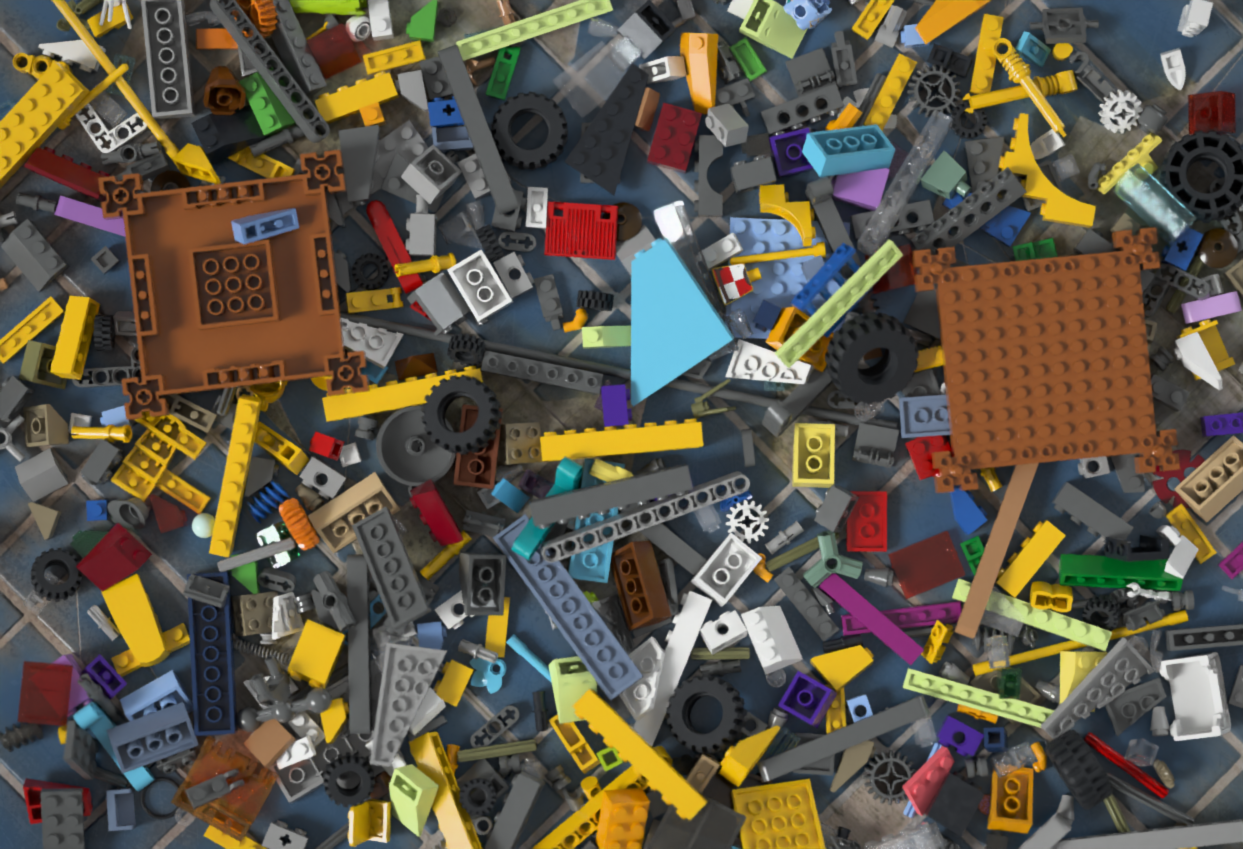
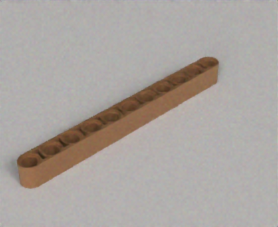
M1039 463L1015 465L954 631L958 634L972 639L976 635Z

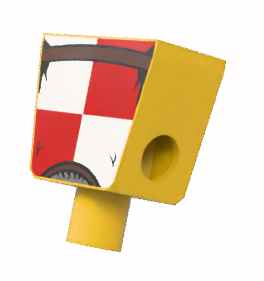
M744 263L712 269V274L724 306L752 292L751 282L762 279L758 268L747 271Z

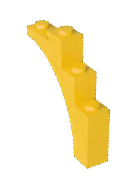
M1020 113L1018 118H1014L1013 130H1016L1015 138L1012 137L1010 142V149L1013 152L1006 151L1004 156H1000L999 168H1002L1003 171L1008 167L1015 176L1025 177L1020 182L1026 190L1022 197L1045 201V203L1041 204L1040 209L1043 221L1091 228L1093 226L1096 206L1079 202L1065 195L1045 177L1036 163L1030 147L1028 136L1029 114Z

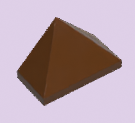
M434 353L410 356L395 361L399 381L406 378L438 373Z

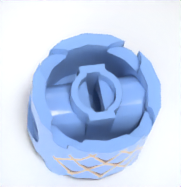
M786 0L784 10L797 21V26L800 29L806 30L807 28H815L832 11V7H828L830 0Z

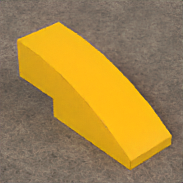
M558 714L549 720L584 774L601 763L574 722L559 724Z

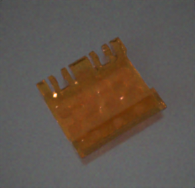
M208 735L200 749L201 752L184 782L179 786L171 803L242 842L273 789L279 775L271 771L266 776L269 770L266 767L262 769L259 775L254 772L257 768V762L253 761L251 766H249L251 759L238 751L231 756L234 750L231 747L226 750L225 754L220 753L219 751L223 743L218 741L216 746H214L216 739ZM238 768L240 773L226 780L229 786L238 780H244L245 785L231 791L226 796L193 809L185 792L186 789Z

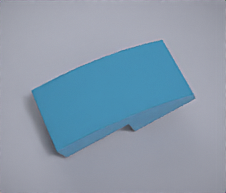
M504 478L495 485L494 491L491 493L516 513L521 510L530 498Z

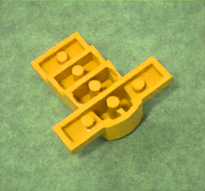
M145 412L146 418L134 419L147 428V430L138 439L133 449L122 461V465L111 478V482L132 496L141 499L144 503L169 466L177 449L196 460L207 445V442L188 431L184 424L171 414L168 416L150 417V412Z
M138 574L114 584L105 591H101L118 629L130 648L111 658L117 673L121 677L141 667L159 664L170 653L190 644V634L184 623L162 632L158 616L154 612L149 595L146 593Z

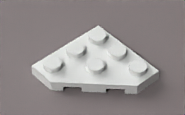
M654 637L649 638L628 655L644 677L619 695L636 721H639L653 710L665 653Z

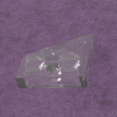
M993 586L980 623L1018 637L1025 617Z

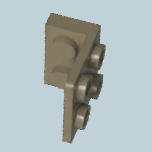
M539 422L501 425L497 466L543 462Z
M277 591L231 597L236 636L272 632L274 597L278 596Z

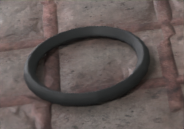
M157 777L142 789L141 805L150 817L160 820L171 818L177 814L182 806L183 794L181 788L172 779ZM158 781L172 784L178 792V805L174 811L167 815H156L145 804L147 789Z

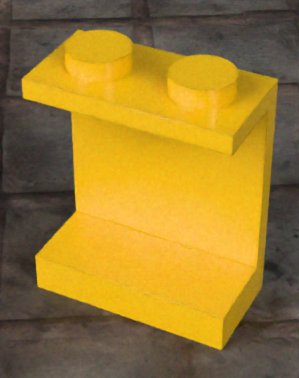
M1209 318L1200 322V327L1192 329V326L1180 330L1181 335L1176 336L1177 339L1198 332L1218 371L1235 365L1233 357L1229 358L1217 330V320L1211 322ZM1192 372L1195 381L1201 379Z

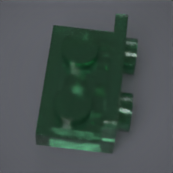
M283 521L255 534L261 547L291 538L289 529ZM295 544L293 549L266 558L271 568L277 569L299 558L300 554Z

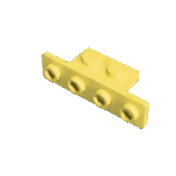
M1153 133L1145 136L1135 148L1131 149L1120 162L1116 163L1105 176L1098 180V188L1096 190L1106 194L1113 186L1119 183L1125 193L1130 195L1158 169L1149 153L1162 142V139Z

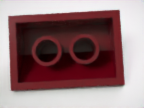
M432 479L410 490L412 497L409 499L415 509L419 507L422 513L419 517L424 525L428 524L431 528L429 534L434 542L438 541L440 546L464 540L457 523Z

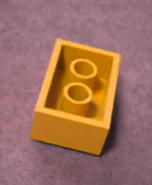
M642 788L604 790L595 841L599 849H642L650 803Z

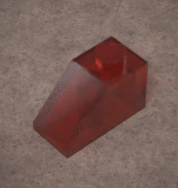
M156 494L149 495L162 534L187 526L186 521H188L185 510H181L180 506Z

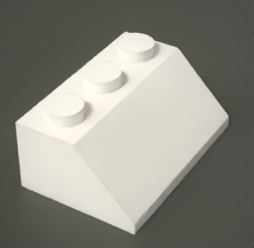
M482 249L447 270L478 322L514 303Z
M780 606L758 607L741 614L765 675L803 660Z

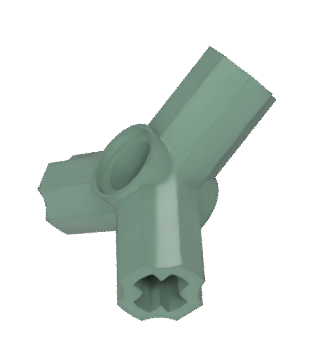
M827 530L817 534L821 559L803 574L808 583L816 588L832 573H839L857 579L862 571L863 562L839 555L835 532ZM829 559H836L833 565L826 564Z

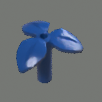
M721 485L723 491L725 489V485ZM747 490L744 493L720 501V509L722 512H726L734 504L752 499L753 495Z

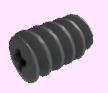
M978 627L976 635L972 639V647L975 645L976 650L979 651L981 646H983L985 652L991 647L993 653L999 648L1001 654L1007 649L1008 654L1011 655L1014 648L1015 632L1012 635L1011 631L1007 630L1004 634L1003 629H999L996 633L995 628H991L988 632L987 627H983L980 631Z

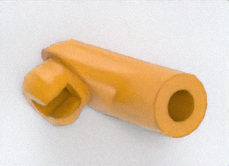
M584 308L577 309L573 321L563 323L564 333L582 329L588 320V313Z
M758 553L762 559L755 566L753 572L768 583L773 574L766 570L765 555Z
M1038 741L1030 746L1038 760L1033 763V768L1037 773L1047 768V755Z

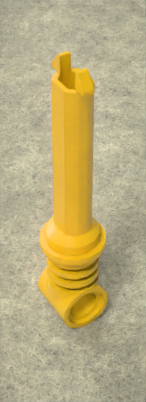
M1000 38L996 40L992 46V51L1006 72H1008L1009 80L1022 85L1056 134L1060 132L1063 138L1067 136L1063 130L1065 125L1030 78L1031 66L1022 62L1023 59L1019 58L1020 55L1017 54L1016 49L1008 39ZM1002 45L1008 46V51L1005 54L998 53V49Z
M1073 70L1063 71L1054 74V76L1050 75L1044 78L1034 76V79H1032L1044 97L1078 90ZM1022 85L973 96L967 93L962 100L969 99L970 108L965 109V111L972 114L975 109L1029 98V95Z

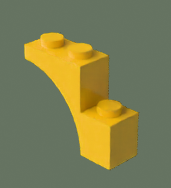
M784 184L760 185V212L772 213L785 218L799 232L803 247L811 246L812 239L816 238L815 227L811 226V221H814V209H810V202H789L788 192L784 191Z

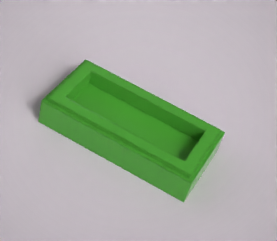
M746 37L729 47L749 82L767 72Z

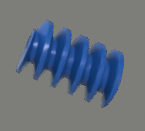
M271 481L272 488L264 487L266 494L261 491L258 492L260 499L252 497L254 504L246 502L248 511L260 524V517L267 519L266 512L274 513L272 506L278 509V501L283 503L285 501L284 496L291 498L287 491L274 481Z

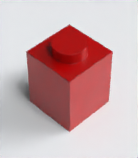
M315 431L310 441L309 451L338 461L344 442Z

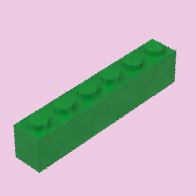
M1061 554L1058 566L1059 584L1063 586L1128 588L1127 585L1135 582L1141 589L1180 591L1183 579L1164 571L1168 559L1126 562L1105 556Z

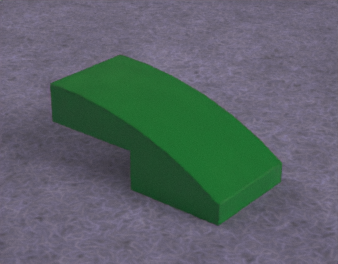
M1054 238L1013 246L1015 261L1058 257Z
M979 536L960 543L974 576L984 552Z

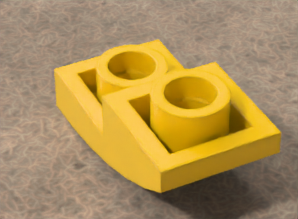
M122 3L119 6L113 7L111 22L108 21L109 8H107L102 26L99 25L101 12L87 20L96 38L102 37L113 28L119 29L127 24ZM128 8L130 20H132L134 18Z

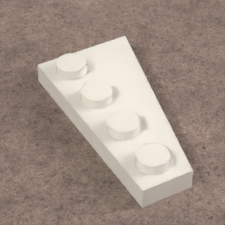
M341 318L345 349L350 352L365 351L367 361L385 369L403 334L388 332L383 328L377 329L369 327L364 323L359 322L358 324Z
M739 339L725 377L807 385L813 366L797 360L790 368H787L776 356L775 352Z

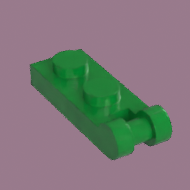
M506 46L499 49L486 91L487 96L505 101L521 47ZM505 53L512 55L511 60L504 58Z

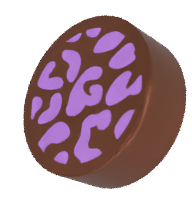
M984 794L978 806L979 811L986 815L989 812L990 794Z

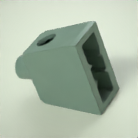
M946 151L941 153L921 178L922 187L947 199H952L956 193L967 197L972 189L965 183L967 172Z

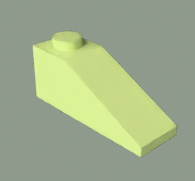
M631 326L582 327L583 349L631 346Z

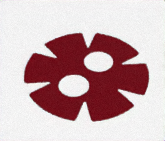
M1174 450L1172 454H1179L1180 469L1160 471L1159 465L1155 466L1156 472H1153V474L1164 479L1153 481V487L1157 496L1165 504L1175 496L1173 508L1180 504H1183L1185 508H1191L1176 491H1170L1166 483L1171 477L1178 478L1181 483L1185 479L1184 471L1186 468L1193 467L1197 469L1205 460L1200 455H1197L1190 463V450Z

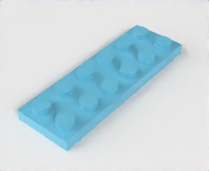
M584 459L580 488L606 482L589 474L595 459ZM604 461L613 466L617 465L619 467L625 468V464ZM618 507L610 509V512L599 515L598 512L591 513L589 518L579 519L576 517L574 530L618 515ZM605 527L602 533L604 535L609 534L612 531V527ZM586 534L583 540L586 542L590 541L593 538V534ZM614 540L570 556L569 575L573 579L608 583Z

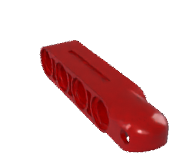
M379 200L368 203L366 213L394 271L395 264L412 262L386 206ZM418 273L398 277L406 294L423 285Z

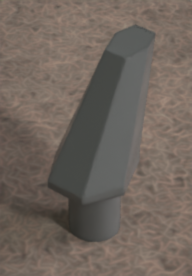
M818 587L810 589L820 605L825 606L827 614L835 612L832 602L835 601Z

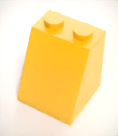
M307 620L288 666L290 677L297 681H301V679L307 681L314 688L321 687L325 689L344 648L345 635Z

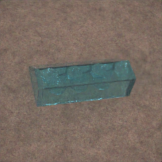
M1139 163L1124 174L1113 191L1151 228L1156 227V232L1170 246H1173L1197 219Z

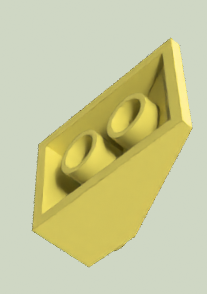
M795 423L792 487L829 488L834 485L835 424Z
M1060 651V704L1108 652Z

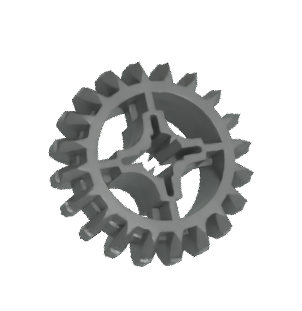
M932 65L931 71L928 66H925V73L919 69L917 71L919 77L915 75L911 77L916 83L909 82L908 84L910 88H913V90L907 91L908 95H913L908 101L916 102L912 109L920 107L919 115L922 114L923 110L926 111L925 118H928L930 113H932L933 119L937 118V113L943 118L945 116L944 110L946 113L951 114L950 107L954 109L957 107L953 101L959 102L961 99L955 95L961 93V89H955V87L960 85V82L953 83L957 76L954 74L949 77L950 69L943 73L944 66H940L939 71H936V65ZM932 76L940 78L934 84L923 81L925 78ZM944 82L949 86L950 98L946 97V94L942 91ZM938 84H940L937 91L938 96L935 94V96H932L929 100V97L932 92L930 88H932L933 90L934 87L936 88ZM919 85L926 92L924 102L921 101L918 94ZM933 100L945 103L941 107L928 106Z
M889 750V756L886 757V753L882 751L881 759L875 754L874 758L877 761L875 763L871 760L868 761L872 765L871 769L868 767L864 768L865 771L870 772L869 775H863L864 779H869V782L864 783V786L872 787L867 791L868 794L876 792L873 796L874 800L881 796L880 803L882 804L886 798L888 799V805H892V799H895L896 804H900L898 797L901 796L904 801L907 800V797L904 795L905 791L903 788L893 794L894 786L897 782H907L912 777L911 774L917 772V769H909L914 763L912 761L905 763L908 759L906 755L900 759L901 752L898 751L896 756L893 757V751ZM888 761L886 771L881 774H875L876 769L882 763ZM894 761L904 767L906 775L895 772ZM891 768V772H893L892 775H895L896 777L900 778L892 779L891 783L889 784L888 780H885V778L880 777L889 776ZM874 780L886 783L887 794L877 789Z

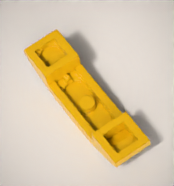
M249 147L227 157L265 178L293 176L295 169L264 154L254 158Z

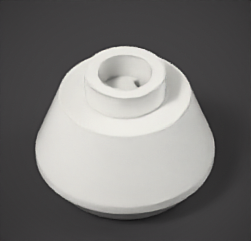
M352 16L346 22V31L353 41L360 42L369 36L371 24L368 17Z

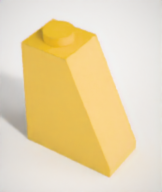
M861 645L813 657L810 659V663L832 690L837 693L873 664L874 660L872 658L874 655L867 647L864 649Z

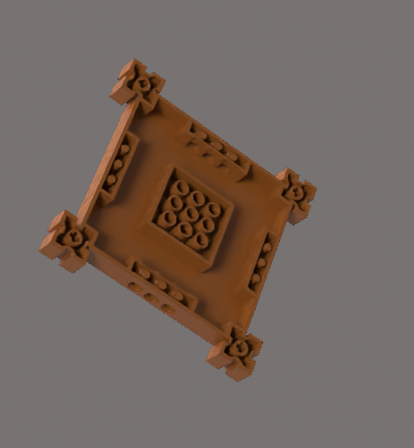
M341 150L324 151L325 158H318L316 152L300 154L302 171L304 173L308 172V174L138 194V192H144L142 175L139 173L123 175V181L118 182V178L115 176L98 178L100 194L107 196V201L101 202L103 218L105 220L123 218L142 376V382L139 377L121 379L123 395L130 396V403H124L126 420L146 418L145 412H150V417L170 415L168 399H162L161 396L332 376V379H326L328 396L346 395V388H352V393L354 394L370 392L368 375H362L361 368H367L365 351L347 352L348 359L345 356L326 188H328L330 194L347 192L344 174H338V169L344 168ZM292 208L296 209L299 223L298 229L248 244H242L235 240L231 221L250 215Z
M1156 227L1136 230L1135 236H1132V230L1113 232V249H1120L1117 252L951 268L950 265L956 263L955 247L938 248L936 255H931L930 249L912 252L913 268L920 269V275L914 276L916 292L934 290V284L936 288L952 457L950 451L932 453L933 469L939 468L940 476L934 477L935 493L953 492L954 485H959L960 491L978 489L977 473H971L970 469L1140 453V457H1134L1136 473L1156 472L1155 466L1159 465L1160 471L1180 469L1179 454H1172V446L1178 445L1176 429L1156 431L1140 271L1160 268L1159 252H1152V245L1158 244Z

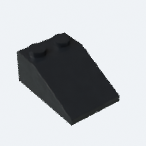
M246 105L240 110L239 108L235 109V113L232 115H214L211 113L191 123L206 155L213 165L266 138L250 105Z

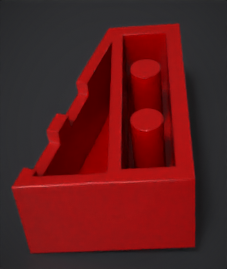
M26 778L23 790L30 824L42 823V789L83 788L84 816H90L93 808L90 788Z

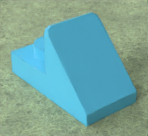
M1025 31L1015 48L1021 58L1039 67H1043L1051 51L1050 48L1035 36Z

